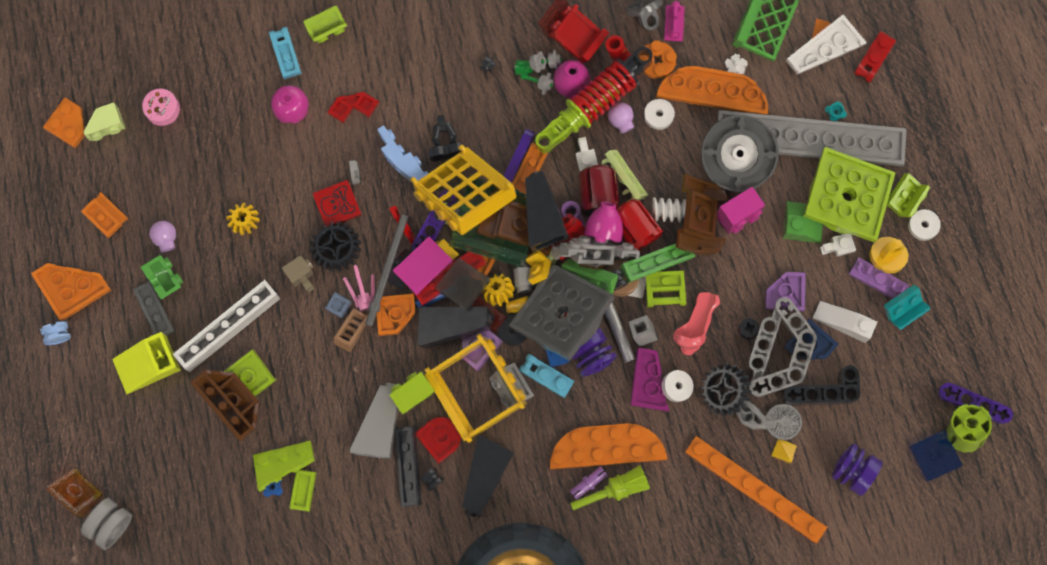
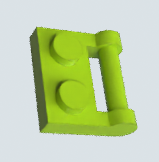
M684 271L656 272L645 277L647 308L654 305L669 304L686 306ZM679 291L678 297L653 298L654 292Z

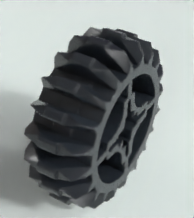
M330 221V227L323 224L324 230L316 229L319 235L312 234V238L316 240L310 241V245L313 246L310 249V253L314 254L312 259L317 260L316 264L318 266L323 264V270L329 267L330 272H334L335 267H337L338 272H341L342 266L348 270V263L351 265L355 264L352 258L359 259V255L355 252H361V248L357 247L361 244L360 240H356L359 237L358 233H354L353 227L348 229L347 223L342 226L340 221L337 222L336 226H334L333 221ZM336 233L347 236L350 241L339 240ZM330 235V240L321 246L323 240ZM334 239H335L336 243L338 244L337 249H336V252H335V250L333 249L334 244H335ZM350 247L347 255L341 259L342 252ZM321 253H331L335 260L326 259Z
M725 363L724 366L718 364L717 368L711 367L712 373H705L708 378L701 379L705 384L699 387L701 390H704L700 397L706 398L702 403L708 405V410H714L716 415L720 413L721 416H726L728 413L729 416H733L734 411L740 413V407H746L744 401H750V398L746 397L747 393H752V390L747 389V387L752 385L751 382H745L749 376L743 375V369H738V366H731L728 363ZM731 375L736 379L738 388L733 386ZM721 377L719 384L714 385L716 380ZM725 387L732 389V391L723 392L719 389H724ZM713 392L718 394L720 404L716 401ZM738 394L736 399L729 404V402H731L732 396Z

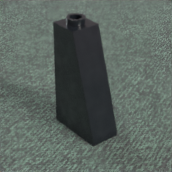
M543 171L531 173L529 177L525 178L528 238L533 252H536L570 237L546 175Z
M420 307L418 346L428 349L491 330V324L494 323V313L488 307Z
M480 434L477 437L462 505L466 509L464 513L473 518L476 515L481 517L514 456L512 451Z

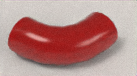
M613 35L606 40V50L613 62L616 58L624 62L632 55L620 36Z

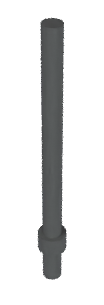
M401 214L373 301H370L368 307L370 310L366 325L373 326L376 314L380 311V302L408 219L406 215Z

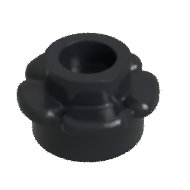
M485 57L480 67L481 70L485 71L484 73L492 72L496 64L493 61L494 57Z

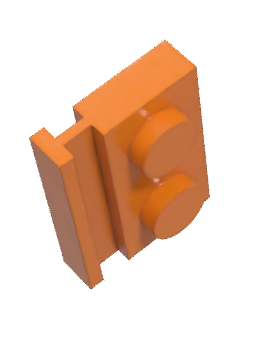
M101 192L98 197L94 198L81 210L108 238L128 220Z

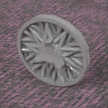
M775 405L766 415L767 419H776L777 421L776 427H767L770 435L776 439H792L801 430V415L791 405Z

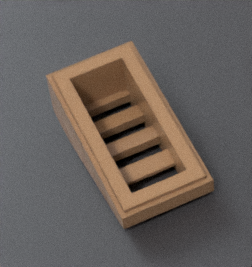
M353 308L335 335L334 344L351 352L366 326L365 323L368 315ZM353 317H356V318L362 320V322L359 323V322L355 321V320L353 319ZM349 324H352V325L358 327V329H355V328L349 326ZM347 330L348 332H350V333H352V334H354V335L351 336V335L345 333V331Z

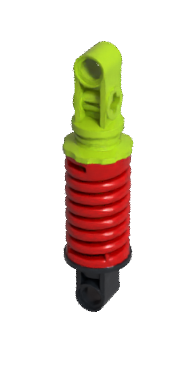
M641 47L624 62L619 58L614 59L611 67H607L604 72H601L593 81L585 85L583 90L578 91L577 95L572 96L569 100L567 99L565 101L567 109L560 111L559 117L554 119L536 136L537 150L541 153H548L559 143L563 142L572 132L577 133L579 131L578 128L581 126L590 128L592 121L598 120V114L604 115V110L608 111L610 106L615 105V101L619 102L621 97L626 96V92L629 93L634 88H637L639 86L637 77L652 64V51L647 47ZM641 55H646L649 59L647 61H641L639 57ZM543 139H547L549 141V144L547 146H541L539 142Z

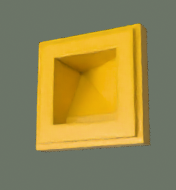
M778 439L771 456L790 464L797 446Z

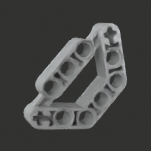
M780 298L776 302L772 317L765 318L761 323L749 360V367L754 372L751 380L752 385L749 387V390H752L751 394L755 397H762L797 385L805 378L816 343V334L789 298ZM780 303H787L789 305L787 307L789 313H791L792 311H794L795 313L791 314L788 317V319H786L784 316H787L788 313L784 309H779L781 307ZM798 318L801 321V326L798 328L792 327L790 320ZM782 320L797 340L788 369L763 377L780 321ZM772 322L775 325V329L768 332L764 329V324ZM805 333L812 336L813 340L809 344L802 341V335ZM766 340L769 343V348L761 350L758 347L759 341ZM798 352L806 354L807 359L805 362L797 361L796 354ZM756 358L763 361V367L760 369H756L752 365V361ZM793 370L799 371L801 374L800 380L793 381L790 378V372ZM777 376L782 379L780 387H774L771 384L773 377ZM768 379L770 391H767V387L761 389L759 394L757 391H753L755 383L764 385L766 384L764 380Z

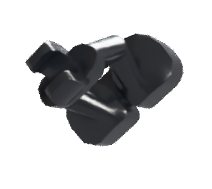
M444 115L437 116L438 124L433 126L432 142L435 147L430 148L428 151L430 161L432 162L446 160L447 158L451 159L458 153H461L458 146L464 145L463 143H456L457 134L452 124L445 122ZM447 132L450 136L449 145L442 146L439 140L440 133Z

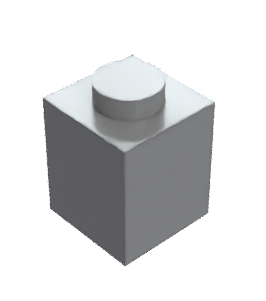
M647 315L629 321L633 338L639 346L658 340L653 323Z

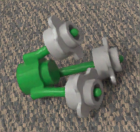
M553 50V53H548V59H545L543 53L539 51L537 55H531L529 61L517 60L515 63L516 75H521V79L538 83V89L543 90L542 94L545 95L546 91L550 90L553 86V80L550 78L551 73H548L547 76L541 75L540 79L528 75L532 74L533 70L539 73L541 69H545L546 63H549L550 68L557 69L558 65L561 64L562 58H560V54Z

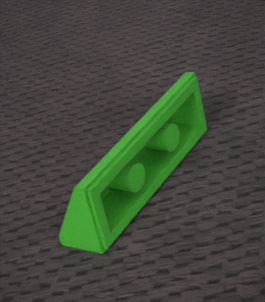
M568 259L562 264V269L613 294L618 279L617 274L603 269L596 270L581 267L573 259Z

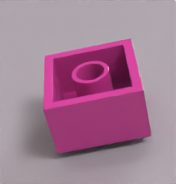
M751 187L720 206L717 212V219L727 234L732 232L736 234L744 228L746 223L752 224L760 218L759 216L763 213L762 210L765 204L754 188Z

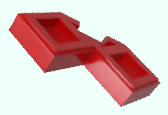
M365 92L349 96L344 95L336 98L327 113L342 123L345 122L353 109L370 118L379 105V101Z

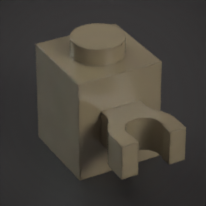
M300 255L282 267L295 287L302 283L308 293L315 289L308 279L314 275L311 270L313 265L308 258L304 260Z

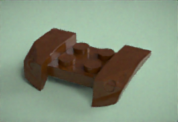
M683 174L682 193L687 194L684 227L677 231L676 248L699 255L719 253L726 238L715 237L718 203L730 201L726 189L716 184Z
M495 189L494 191H492L489 197L498 192L500 189ZM513 201L509 202L479 223L476 234L492 239L498 237L530 247L527 206ZM549 246L539 251L549 256L551 247Z

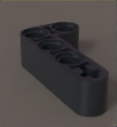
M852 365L844 367L838 373V385L790 386L783 391L781 395L782 402L791 406L852 404L859 399L861 394L859 371ZM845 371L852 373V380H848L845 377ZM828 390L834 393V400L827 398L826 392ZM846 390L853 392V399L847 398ZM807 391H812L815 394V400L808 399ZM790 392L792 395H799L801 393V397H795L793 400L787 395Z

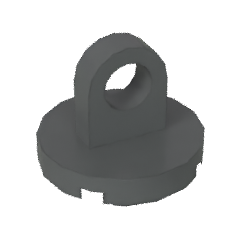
M637 0L626 8V12L629 17L637 16L643 29L652 31L659 25V16L656 9L663 2L662 0ZM649 16H651L653 19V22L650 26H648L646 22Z

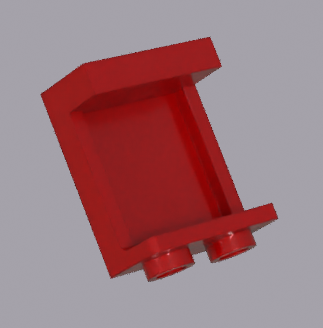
M577 4L568 5L563 10V17L560 21L556 20L551 26L552 31L549 35L578 61L585 63L593 56L609 32L605 28L599 29L577 9L579 7Z

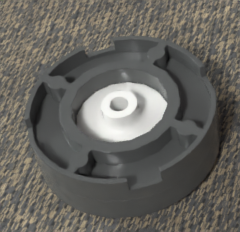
M747 115L730 116L716 122L705 134L700 147L701 165L707 177L719 187L735 192H744L751 187L755 189L761 186L775 171L779 157L778 143L775 135L762 121ZM738 150L742 153L740 157L736 154Z

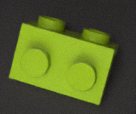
M337 5L303 21L312 41H317L318 44L327 40V36L332 33L338 35L344 32V27L347 26Z
M904 173L889 196L887 206L899 217H912L917 212V208L922 200L926 198L930 187L928 185H921L909 173Z

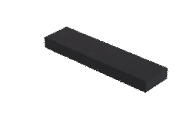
M415 426L395 429L401 507L422 505Z

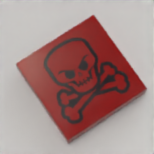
M348 180L312 193L323 222L327 227H330V221H333L334 226H336L338 221L343 223L362 215Z

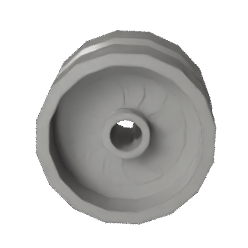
M107 498L98 504L82 526L81 534L90 540L95 538V544L101 549L107 550L124 533L132 519V514L123 508L118 510V504L112 499Z

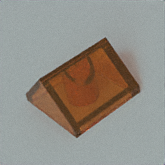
M75 468L46 488L66 509L78 517H83L103 495Z

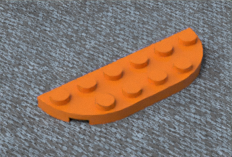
M698 66L677 69V71L662 81L656 98L724 110L768 115L766 96L757 86V83L745 75Z
M614 424L581 427L570 431L558 441L551 455L550 470L667 460V454L660 439L652 431L640 425Z

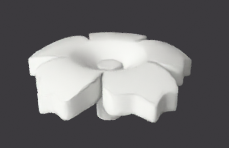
M734 54V56H731V59H726L725 61L726 68H729L728 72L744 74V67L748 65L747 60H744V58L740 59L739 54Z

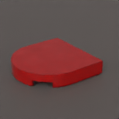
M436 417L416 431L417 438L438 464L454 453L461 443L460 433L452 420L446 417Z

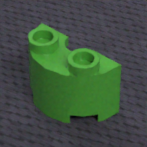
M161 255L141 266V269L153 285L160 299H163L181 288L180 284L183 283V280L178 273L174 274L171 270L173 265L169 258H163Z

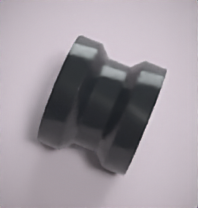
M622 269L612 272L618 275L614 291L628 285L627 280L623 278L624 273Z
M751 318L743 320L738 327L740 337L746 340L754 338L759 332V324Z
M435 467L420 478L422 483H426L427 489L430 492L445 480L443 476L438 475Z

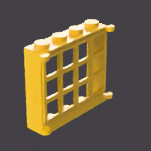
M461 144L458 146L461 153H458L417 181L415 177H412L410 181L413 183L414 195L417 200L423 201L430 211H434L441 221L445 220L453 231L456 230L463 235L517 197L514 185L468 147L465 148ZM472 166L478 172L467 179L461 172ZM483 175L489 181L478 188L472 181ZM455 176L464 181L455 188L447 184ZM494 184L500 190L489 197L483 190ZM466 185L470 186L474 191L466 197L461 196L457 192ZM441 186L445 187L449 192L440 198L432 193ZM479 194L485 201L475 207L469 200ZM454 195L460 201L449 208L443 201ZM465 204L471 210L461 217L454 210Z

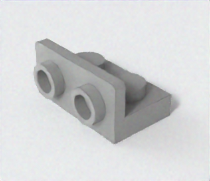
M512 363L505 368L508 373L511 372L514 375L517 388H521L525 393V401L531 399L534 395L516 364ZM496 371L490 377L491 385L498 392L502 404L508 409L515 405L517 400L500 372Z

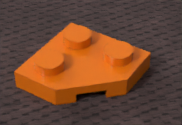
M64 97L43 128L73 148H76L85 136L81 107Z
M414 294L382 297L380 302L381 308L377 312L378 335H398L416 314Z

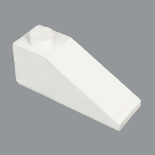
M822 301L819 302L812 318L864 343L870 340L877 325V321L862 314Z

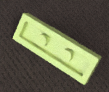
M609 150L605 154L607 158L601 163L605 165L609 162L611 168L618 174V180L628 187L622 194L627 195L631 193L632 198L630 200L646 198L648 194L617 150Z

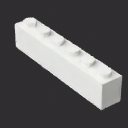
M265 280L262 281L173 355L185 370L191 372L280 299L279 296Z

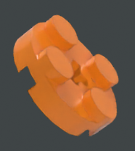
M658 40L646 45L645 47L652 51L653 57L651 66L643 73L652 79L669 76L676 66L677 55L673 48ZM641 55L639 59L647 61L649 58L646 55ZM654 57H661L662 63L658 62L655 64Z

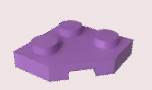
M786 272L771 285L765 294V310H774L776 302L780 298L786 297L794 303L799 312H804L805 273ZM780 303L781 307L779 309L788 311L787 307L789 305L787 303Z
M490 330L481 332L482 337L491 339L494 342L496 349L503 342ZM478 334L461 338L462 348L464 349L477 341ZM483 345L463 357L477 371L490 358Z

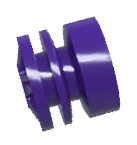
M598 328L588 342L580 346L572 357V360L582 359L576 365L577 369L586 366L580 372L582 378L602 371L617 358L615 352L606 355L612 350V346L601 347L607 340L601 328Z
M853 443L839 457L831 478L837 480L842 475L840 480L842 485L851 479L849 489L862 496L875 480L883 465V461L872 454L863 460L865 450L862 448L855 454L858 445Z

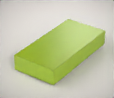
M296 471L289 509L310 512L316 472Z

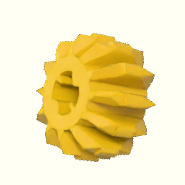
M242 203L241 207L235 204V210L229 209L232 215L226 216V219L230 221L227 224L228 227L233 228L232 231L234 233L239 231L240 235H244L245 230L248 234H251L250 228L257 229L254 223L260 221L256 217L258 215L257 210H253L254 207L252 205L247 207L246 203ZM242 216L245 217L244 222L241 221Z
M494 274V278L487 277L488 282H483L484 288L481 289L485 301L493 307L497 303L499 306H502L503 302L509 304L508 298H513L512 292L515 291L509 277L506 278L503 274L499 277Z

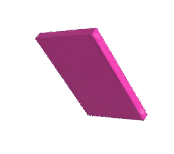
M428 237L395 267L393 272L418 295L453 260Z

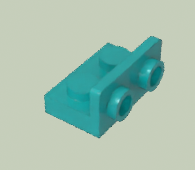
M915 284L884 305L888 321L899 330H902L930 310V306L923 301L920 289Z

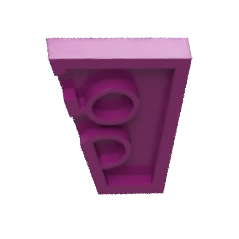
M637 348L630 406L668 412V404L662 391V372L658 352L655 350Z

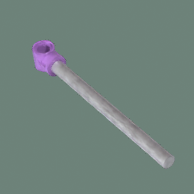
M574 201L564 203L561 209L562 218L567 215L565 213L566 210L573 209L576 212L573 216L579 219L585 227L586 224L579 205ZM612 302L605 311V315L623 360L627 363L635 360V356Z

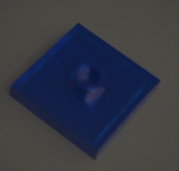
M945 430L909 446L926 482L963 466L951 441L949 442Z

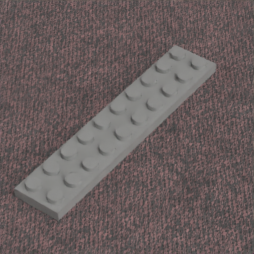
M718 111L717 122L735 115H747L762 121L775 135L779 155L820 158L822 149L827 147L871 164L902 167L905 164L906 128Z

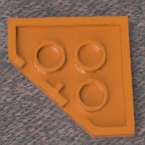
M47 263L31 273L60 321L66 320L112 291L104 277L96 272Z

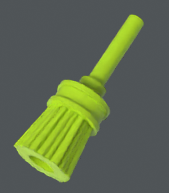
M639 465L621 476L618 474L616 477L609 478L608 485L604 487V490L570 504L572 509L576 510L605 497H613L620 501L622 498H628V495L649 490L650 487L642 467Z

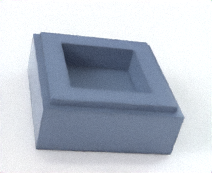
M334 292L325 309L342 319L352 302Z

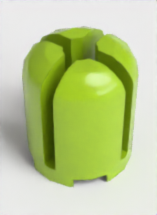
M965 404L953 413L946 429V436L949 442L955 440L953 447L956 450L974 452L985 443L992 429V418L989 412L982 406Z

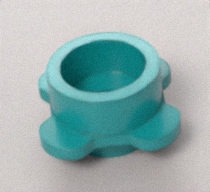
M839 101L825 107V112L828 113L830 121L836 122L838 119L847 116V112Z

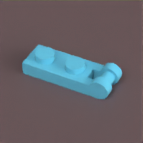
M286 26L281 28L282 30L275 32L273 30L269 32L284 79L302 74ZM284 37L285 40L278 42L277 39Z
M527 354L526 361L523 366H520L519 371L565 399L574 384V380L541 362L536 357ZM532 365L537 366L535 372L530 371Z

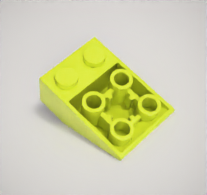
M160 332L148 337L112 359L126 394L181 371L177 359L173 355L174 352L169 340L164 333Z

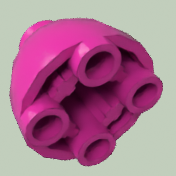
M575 60L565 61L560 64L554 73L553 79L557 91L568 98L577 95L578 91L583 90V87L590 82L588 69L584 64Z
M601 202L600 207L588 218L584 234L595 237L594 240L604 243L606 239L621 242L623 227L620 215L616 210V204Z

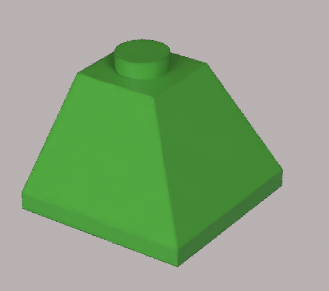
M786 202L783 239L821 243L823 224L803 217L807 204Z

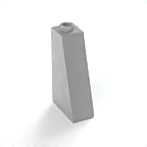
M386 383L385 386L380 385L351 446V454L391 460L398 407L389 394L392 393L390 389L397 384Z

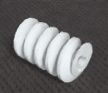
M653 198L651 215L654 216L655 221H658L659 217L662 216L663 222L666 221L667 217L670 218L671 222L677 217L678 223H680L682 218L685 217L686 199H683L681 204L679 199H675L672 204L671 198H668L665 204L663 198H660L658 203L656 198Z

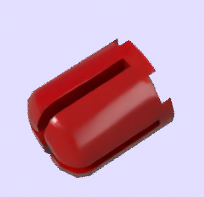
M629 200L617 208L623 227L622 240L625 243L633 244V247L637 250L642 251V248L653 243L664 232L640 200Z

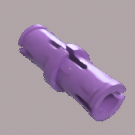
M598 467L588 477H583L582 482L570 489V493L573 495L579 490L573 496L576 500H579L586 492L595 489L594 486L608 477L606 472H603L604 470Z

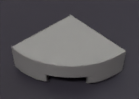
M356 160L349 161L352 183L359 184V165Z

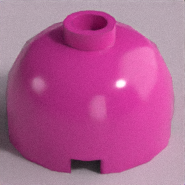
M291 85L282 86L273 94L271 99L272 112L282 123H298L308 113V98L298 87Z

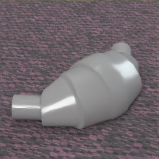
M744 401L746 407H740L741 412L736 413L740 422L753 430L767 429V427H776L777 425L776 419H767L750 401Z

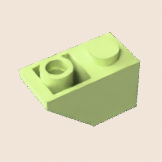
M114 102L95 109L84 130V135L89 141H97L105 135L117 134L122 129H125L119 108Z

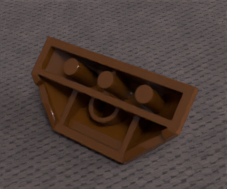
M204 370L190 382L240 442L256 429L260 402L235 373Z

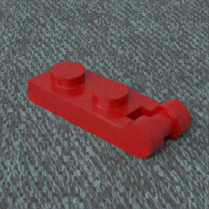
M880 31L854 74L863 76L870 83L896 40ZM866 66V67H868L869 69H871V72H869L868 70L864 69V67Z

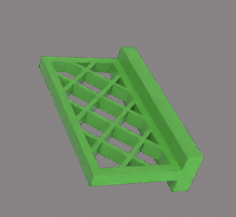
M750 0L732 46L736 48L742 47L772 62L775 61L799 0H794L793 4L786 7L784 0H779L782 9L776 11L771 3L775 0ZM768 4L771 13L763 15L761 6ZM784 11L787 19L780 23L777 13ZM772 15L776 25L768 27L765 18ZM761 19L765 29L757 31L754 23ZM778 27L780 36L773 39L770 29ZM766 31L769 41L762 43L758 34ZM755 36L758 45L751 46L747 44L748 37ZM771 43L774 50L772 55L765 52L764 45Z

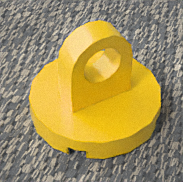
M881 237L872 245L869 253L874 267L888 274L901 271L908 262L909 256L907 248L902 241L892 237Z

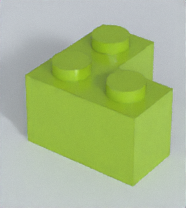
M415 371L406 378L408 382L403 385L398 383L390 389L392 393L389 396L402 414H405L435 393V390L422 372L417 374Z

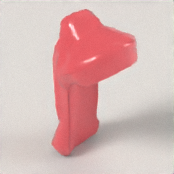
M709 292L699 293L696 297L695 307L690 320L673 333V340L680 346L681 352L684 355L694 354L705 343L706 332L711 322L712 313L720 305L718 295Z

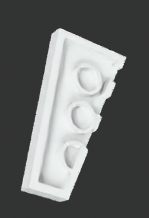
M842 15L787 58L786 62L798 75L857 49L867 42L847 18Z

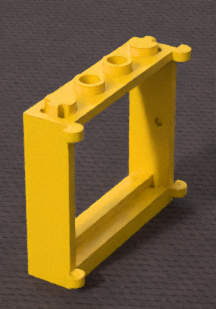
M481 333L477 335V341L434 369L430 370L427 367L425 369L426 374H424L462 439L469 443L473 441L474 437L520 408H525L524 405L527 404L525 393L515 385L516 379L514 375L506 370L505 360L495 352L496 346L491 339L482 337ZM483 345L517 400V403L474 430L440 372Z

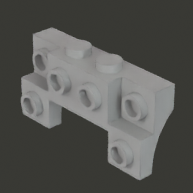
M579 236V238H572L569 243L562 242L560 245H553L551 256L555 259L570 257L578 264L613 265L614 258L627 260L630 257H635L639 259L640 251L630 243H622V245L613 244L607 239L603 243L597 242L588 236Z

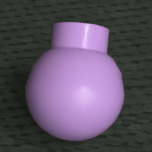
M618 102L610 107L608 120L612 126L619 128L621 134L634 128L632 123L633 110L628 104Z
M168 221L154 223L149 232L152 242L159 246L161 253L175 249V227Z

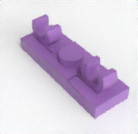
M859 257L849 273L853 278L892 299L910 286L893 275L884 273L885 271L881 269L878 270L874 265Z

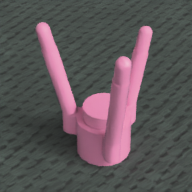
M354 265L360 290L358 298L347 278L344 277L343 280L355 302L356 308H359L360 311L370 310L368 307L375 295V276L371 275L370 296L369 293L364 292L358 267Z

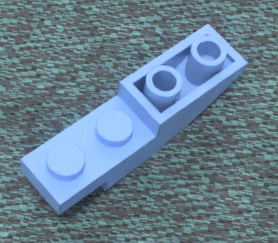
M384 125L377 129L386 145L381 148L382 154L395 170L409 181L412 177H415L418 181L428 174L427 171L423 172L420 168L422 164L417 156L413 157L411 152L406 154L400 144L396 145L394 142L396 138L390 129L387 130Z

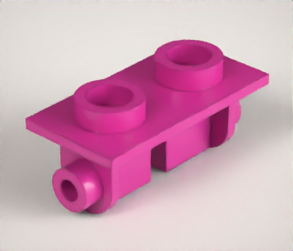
M674 1L672 5H666L664 40L683 42L685 6H681L680 2Z

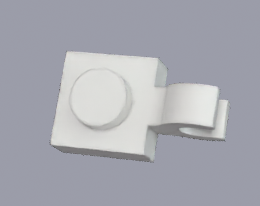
M586 137L578 138L580 152L575 155L579 171L581 172L587 167L598 165L594 149L588 150Z
M851 234L832 237V243H827L820 247L822 255L835 252L836 257L856 251Z

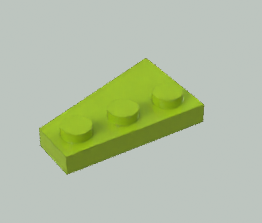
M311 441L254 454L253 458L259 492L265 490V487L274 481L275 483L279 482L283 476L290 472L295 473L314 462L315 458Z

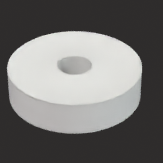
M664 99L651 101L646 106L644 112L646 123L651 128L657 130L669 127L675 115L673 106ZM661 112L663 115L658 117L656 113Z
M919 210L909 219L908 228L914 238L927 241L938 234L940 220L930 210ZM921 223H926L927 228L922 227Z
M675 370L663 378L662 391L670 401L681 402L691 396L693 381L686 372Z

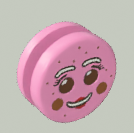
M155 89L145 96L142 109L150 122L158 126H166L177 119L180 105L170 91Z

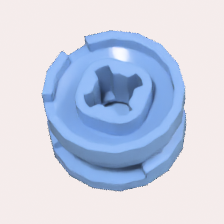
M61 321L53 325L43 326L40 331L41 335H44V345H56L68 341L71 335L67 332V322Z

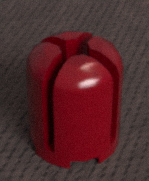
M599 164L587 167L580 172L578 178L582 215L590 217L591 213L600 207L601 202L616 204V209L619 207L617 178L613 168Z

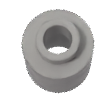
M527 264L517 265V268L513 270L517 293H530L533 291L532 287L534 285L528 281L531 267H528Z

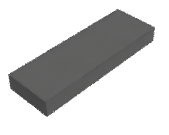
M148 281L134 288L133 291L153 334L162 332L168 336L174 333L175 330L151 282Z

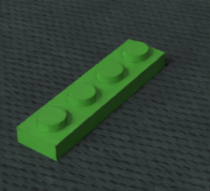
M676 244L639 257V259L623 263L620 267L627 282L630 283L693 259L695 254L676 248Z

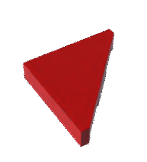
M394 205L389 208V211L398 225L400 213L397 206ZM406 222L403 233L409 242L413 244L416 237Z

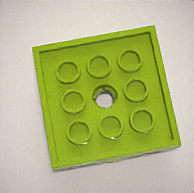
M824 147L815 177L810 185L809 198L803 217L822 223L835 232L852 234L875 243L879 236L896 172ZM848 193L851 196V201H846L842 194Z

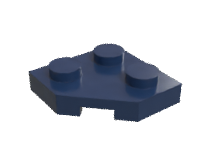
M809 318L807 323L816 334V343L810 360L826 359L838 346V343ZM805 333L802 335L804 343L809 344L812 342L813 339L810 334ZM793 336L783 347L791 355L797 342L795 337ZM798 352L796 359L798 361L806 360L807 356L804 352Z

